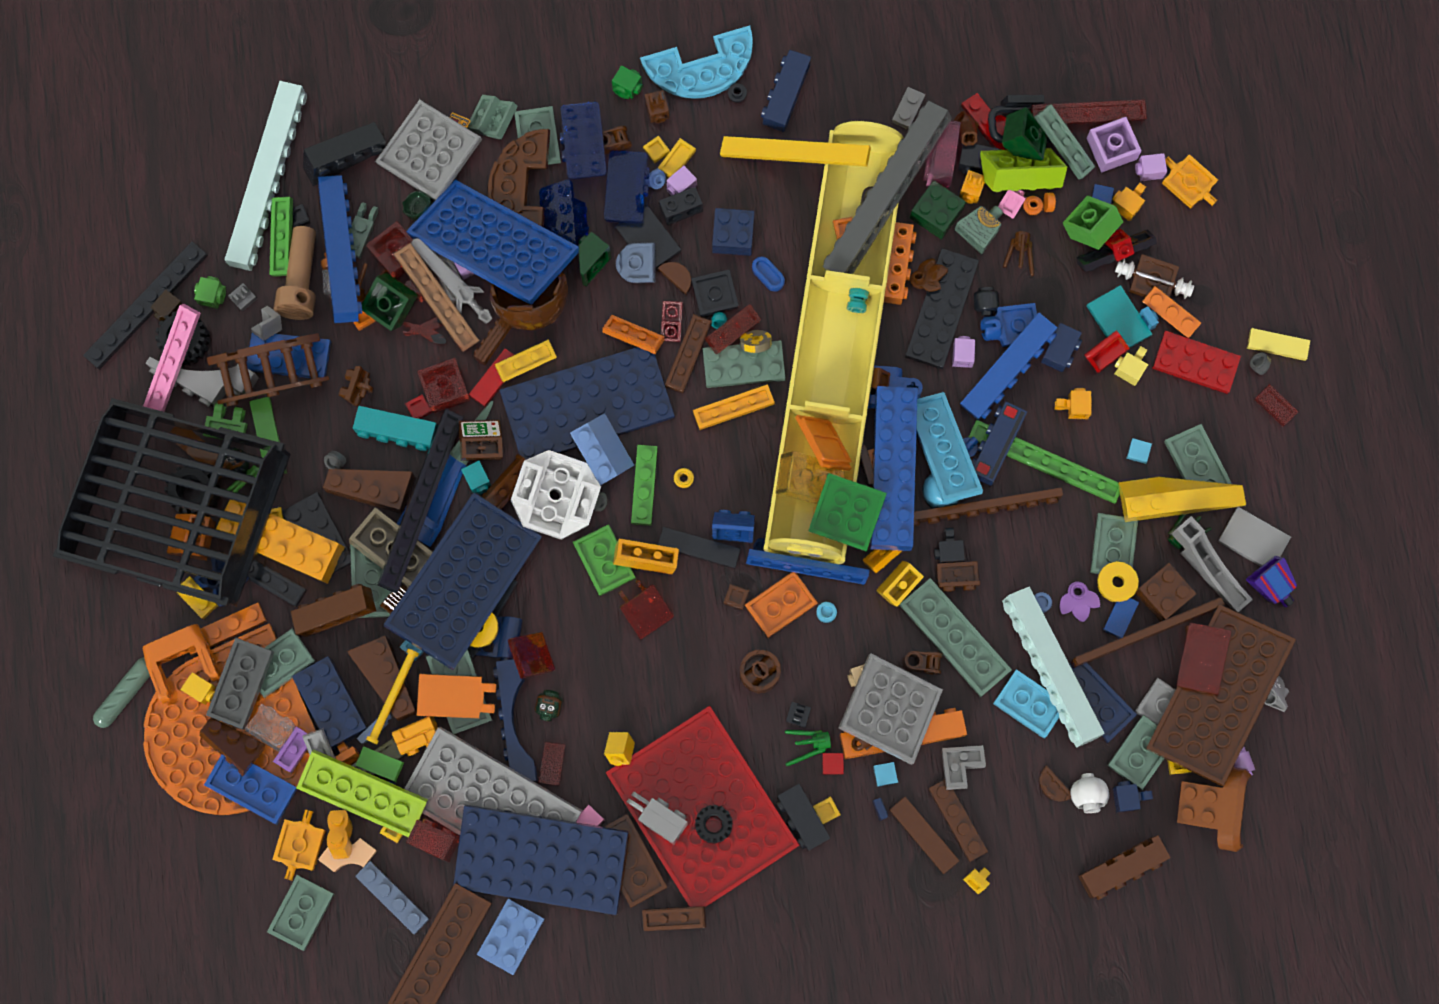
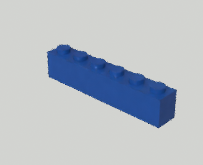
M1038 313L964 398L960 406L977 420L985 419L992 411L990 407L994 403L998 404L1004 398L1003 392L1007 388L1011 389L1017 383L1018 379L1016 377L1021 372L1024 374L1030 368L1031 364L1029 362L1034 357L1037 359L1043 353L1044 349L1042 347L1047 342L1050 344L1056 338L1057 334L1055 332L1058 327L1041 313Z

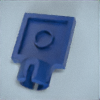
M1035 303L998 307L997 311H995V316L984 317L981 320V331L985 330V333H981L982 337L986 341L999 340L1002 347H1009L1037 315Z

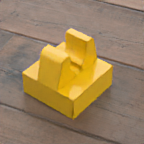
M985 867L979 872L974 869L963 880L979 894L990 884L986 880L990 872Z

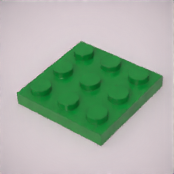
M828 473L808 531L867 551L887 493Z

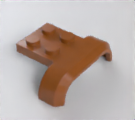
M1233 767L1224 787L1182 781L1177 823L1217 829L1219 849L1238 852L1243 848L1240 835L1247 782L1251 778L1250 772L1245 768Z

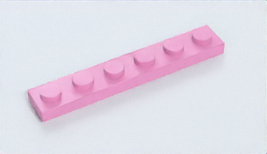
M186 304L179 306L145 399L144 407L165 412L201 314Z

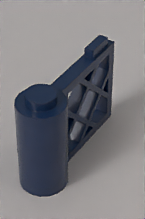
M498 617L499 631L493 641V653L485 652L480 647L481 651H478L476 656L500 658V661L517 659L523 620L515 617Z

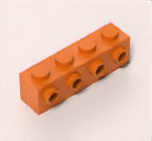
M895 223L884 296L885 303L901 305L902 300L907 299L908 287H905V281H909L911 269L907 267L908 262H912L914 250H910L911 243L915 244L916 232H913L914 225Z

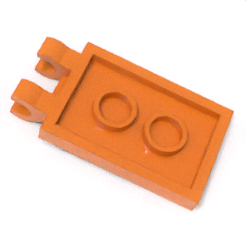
M419 674L417 716L479 718L480 712L494 713L495 705L483 704L484 692H496V684L481 683L482 677Z

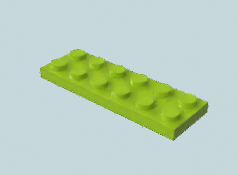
M314 749L309 756L297 785V789L409 838H412L428 799Z

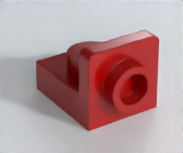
M1121 228L1116 230L1105 242L1113 250L1116 261L1134 254L1131 237Z

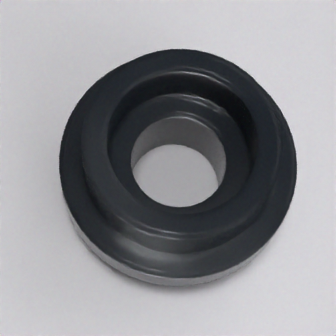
M733 84L728 89V97L733 102H742L747 96V90L742 84ZM739 90L741 93L735 94L734 91Z

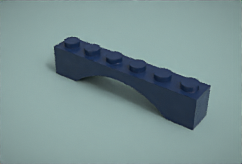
M518 658L497 661V667L493 668L495 680L498 679L499 687L496 688L497 700L501 699L502 708H498L500 720L504 721L501 735L502 740H506L507 748L504 749L505 761L509 760V767L534 782H538L536 763L521 746L514 726L515 700L525 681L522 660Z

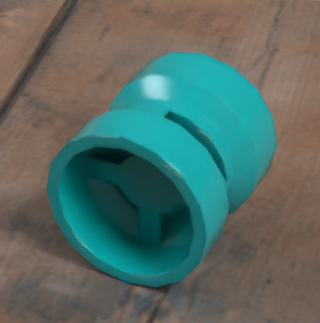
M851 288L849 290L850 301L847 303V310L854 313H865L867 309L865 302L868 299L869 292L860 288Z

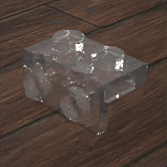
M261 704L258 707L257 714L245 727V731L280 752L294 731L295 724L289 718L277 714L272 707H266Z

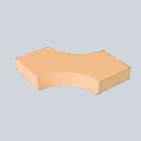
M360 838L352 844V852L349 858L334 859L327 847L318 860L333 872H337L347 864H358L364 867L377 850Z

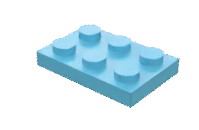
M1017 669L993 703L1044 739L1059 719V713L1051 703L1048 691Z

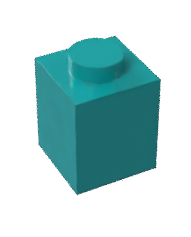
M480 461L461 469L473 493H485L489 489L488 487L491 486Z

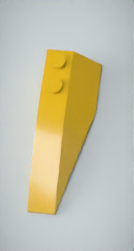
M1165 477L1118 483L1125 522L1246 506L1243 485Z

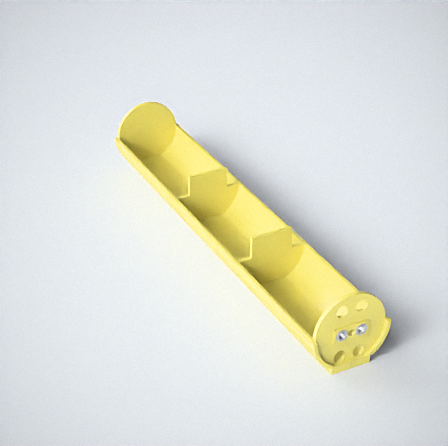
M852 121L842 123L836 126L834 130H830L828 143L870 145L871 152L867 167L825 164L764 544L765 552L834 564H843L845 562L846 544L809 532L808 530L813 518V508L817 507L828 473L857 483L898 204L853 274L828 271L824 269L823 265L825 258L831 254L837 241L833 220L847 217L854 218L861 202L863 190L867 187H874L879 173L884 171L888 159L895 154L901 139H904L897 130L882 124ZM851 288H860L869 292L868 299L865 302L867 305L865 313H854L847 310V303L850 301L849 290ZM797 415L827 419L832 423L852 461L850 463L852 468L850 471L820 466L795 418Z

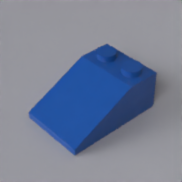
M729 510L714 512L712 524L713 540L753 543L755 515H751L747 511H740L739 514H733Z

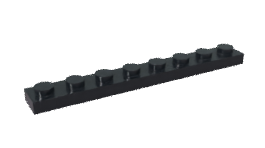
M191 242L83 356L100 370L154 313L150 307L165 289L172 294L208 255L194 242Z

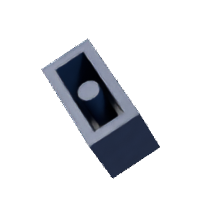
M1060 323L1055 332L1057 336L1049 344L1041 363L1063 372L1065 367L1070 368L1074 357L1071 354L1073 350L1078 351L1082 342L1079 339L1082 332Z

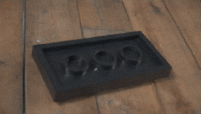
M318 492L282 511L286 521L345 547L333 573L351 564V554Z

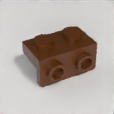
M977 561L936 564L937 583L939 588H943V592L955 591V587H963L964 591L976 590V586L980 585Z

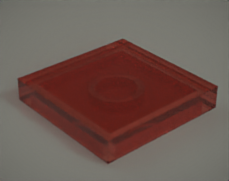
M542 632L507 640L521 679L550 673L555 670Z

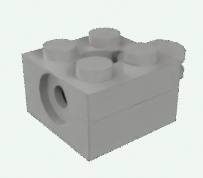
M633 791L631 795L647 806L644 809L629 798L626 801L642 812L638 820L675 845L688 825L686 815L677 809L674 812L668 809L669 804L659 797L657 800L652 798L649 802Z

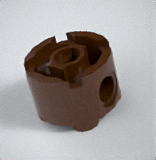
M754 650L743 658L740 666V679L743 685L750 691L757 694L766 693L772 690L779 681L781 674L780 663L771 652Z

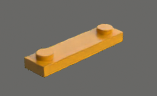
M767 384L695 409L693 414L699 430L769 407L774 405L775 402Z

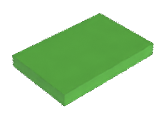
M609 524L573 541L599 596L636 579L631 567L613 565L615 546L618 541Z

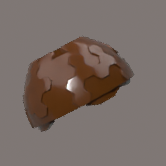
M561 272L532 305L494 284L491 285L490 302L497 315L516 329L537 330L552 324L565 307L568 294L566 276Z

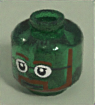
M544 690L537 695L535 713L540 715L541 720L552 721V718L560 716L563 698L559 696V692Z

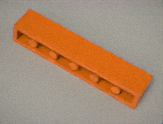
M956 708L946 709L944 714L936 715V712H934L921 745L965 737L967 732L962 710L956 711ZM845 731L840 733L844 760L885 752L875 746L868 750L864 748L861 751H855L851 745L855 736Z

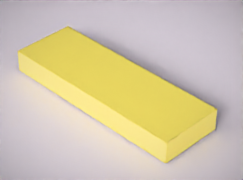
M1251 328L1247 349L1306 361L1310 340Z

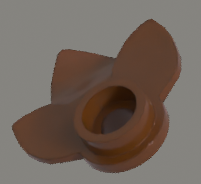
M934 258L927 259L919 265L918 271L911 275V285L917 289H925L928 292L940 290L939 280L948 273V268L936 264Z

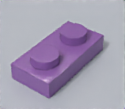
M296 726L273 762L292 773L308 750L302 737L307 733Z

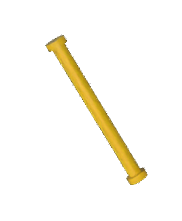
M407 649L406 659L374 728L366 740L378 744L379 734L415 657L419 655L416 651Z

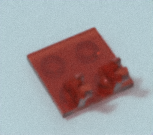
M637 579L635 583L642 593L630 601L622 590L618 594L625 602L619 608L641 640L674 616L655 586L652 584L645 588Z

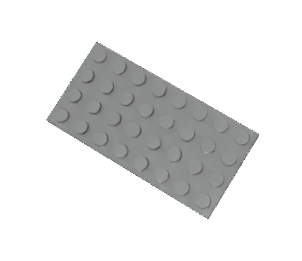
M438 727L404 788L428 799L423 814L459 835L465 805L576 822L583 811L442 727Z

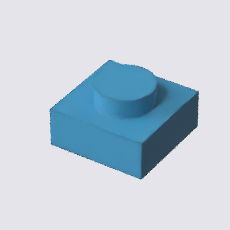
M1148 306L1140 311L1139 314L1149 330H1153L1159 323L1157 314L1150 310Z

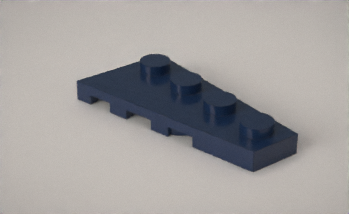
M1070 663L1069 665L1105 733L1102 736L1106 743H1108L1137 714L1088 663L1073 668L1072 663Z

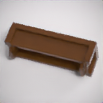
M519 454L515 456L516 459L490 488L480 496L500 510L511 499L523 462L526 460Z

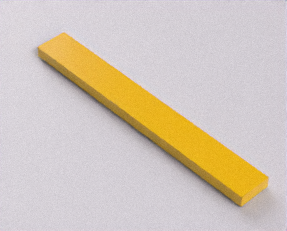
M724 136L720 155L731 158L867 167L871 147L870 145Z

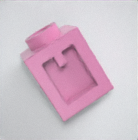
M1008 190L998 207L1003 213L1014 219L1027 198L1024 196L1025 192L1023 190Z

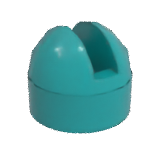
M716 312L712 316V327L723 329L727 326V317L723 312Z

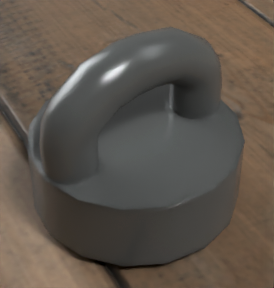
M1265 353L1254 355L1250 361V367L1259 375L1265 374L1271 364V359Z
M330 451L324 457V463L328 469H341L346 463V458L337 451Z
M599 492L593 511L605 509L607 496L604 492Z

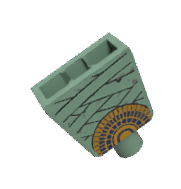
M980 206L956 224L955 231L982 255L1000 230L1002 224L997 219L1003 212L997 206H994L989 212L983 206Z

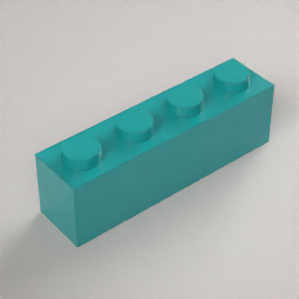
M358 406L353 430L361 438L368 439L371 436L376 437V440L388 443V441H394L396 445L402 447L412 445L417 450L427 451L438 425L436 422Z

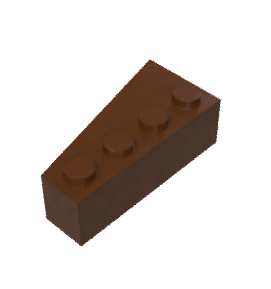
M329 469L323 489L329 494L402 514L407 505L415 475L410 471Z
M383 636L347 652L385 703L401 668L390 640ZM405 680L390 711L398 721L417 714V708Z
M1159 835L1144 840L1078 877L1090 899L1096 897L1099 900L1108 895V890L1112 888L1118 890L1126 886V881L1129 879L1137 880L1145 875V871L1149 869L1153 871L1163 866L1162 862L1171 857Z

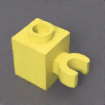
M1140 346L1135 356L1128 352L1124 358L1120 356L1115 364L1117 370L1114 374L1135 386L1148 366L1147 363L1142 361L1147 349Z

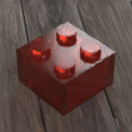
M396 221L366 244L369 253L386 273L397 279L405 273V270L394 256V253L409 243L412 244L413 239Z
M455 358L417 371L429 407L433 413L470 401Z
M425 818L423 821L416 820L406 843L450 862L459 843V839L455 837L457 833L442 827V830L437 829L438 824Z

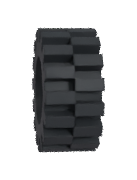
M709 805L701 809L697 814L695 820L696 832L702 840L708 843L722 842L728 838L732 831V817L722 806ZM717 816L721 819L722 827L718 832H710L706 828V821L709 817Z

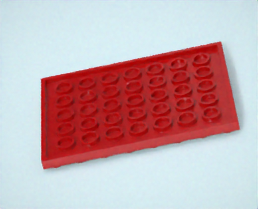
M710 706L632 755L630 765L622 764L605 772L689 907H707L800 846ZM633 791L649 802L652 798L657 800L659 797L669 804L668 809L673 812L677 809L686 815L688 825L675 845L638 820L642 812L626 801L629 798L644 809L647 806L631 795ZM709 805H718L725 808L730 813L733 823L732 831L728 838L715 844L702 840L695 828L697 814L701 809ZM711 816L706 821V828L710 832H718L722 827V821L717 816Z

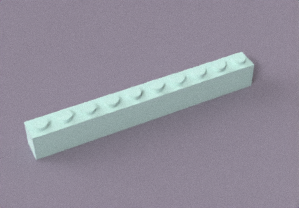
M279 81L225 256V261L229 266L252 271L253 265L257 264L258 248L263 244L262 235L264 229H267L269 224L268 215L271 211L272 198L279 191L280 176L284 175V163L291 152L290 143L291 140L295 139V127L297 122L299 123L301 120V107L305 105L307 100V94L301 85Z

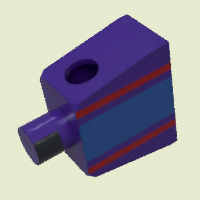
M1274 556L1246 578L1247 582L1266 601L1274 604L1280 601L1283 607H1288L1294 602L1289 593L1297 587V584L1285 558Z

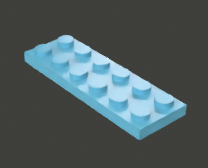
M942 392L917 399L916 434L943 504L982 494V486L945 393Z

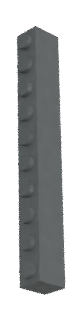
M930 101L920 109L919 116L909 126L908 133L899 142L895 154L890 156L886 168L883 172L879 173L874 187L869 189L865 201L862 205L858 206L856 215L846 225L844 234L841 238L837 239L833 251L825 258L823 265L825 270L848 274L855 272L951 121L952 117L947 109Z

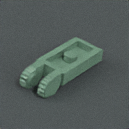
M363 202L358 209L357 216L353 220L352 228L349 230V233H353L354 245H350L351 250H355V257L359 259L363 255L378 214V207L374 206L370 211L368 220L363 218L367 210V204Z

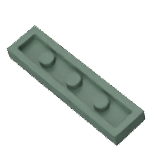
M1052 104L1047 105L1034 117L1078 179H1082L1095 167Z

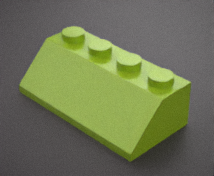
M1045 148L1044 160L1042 161L1013 156L1008 150L981 151L980 153L984 182L992 191H1019L1021 189L1036 190L1043 188L1051 190L1063 187L1067 166L1051 148Z

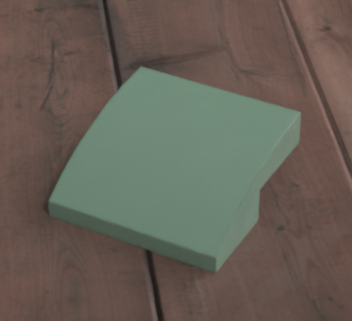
M482 95L467 129L484 136L502 139L518 106L514 102L501 101L496 96Z

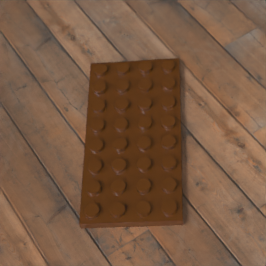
M1219 604L1146 749L1224 787L1296 639Z

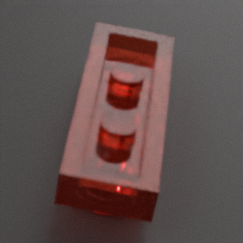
M749 304L708 335L705 340L714 353L718 354L761 321V318Z

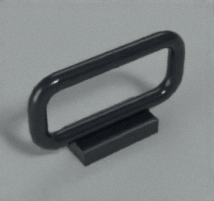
M1007 95L1001 101V106L992 108L988 114V126L991 137L995 141L1002 143L1003 135L997 132V114L1014 113L1025 107L1031 113H1039L1047 106L1042 105L1045 103L1044 95ZM1047 136L1046 143H1052L1049 137Z

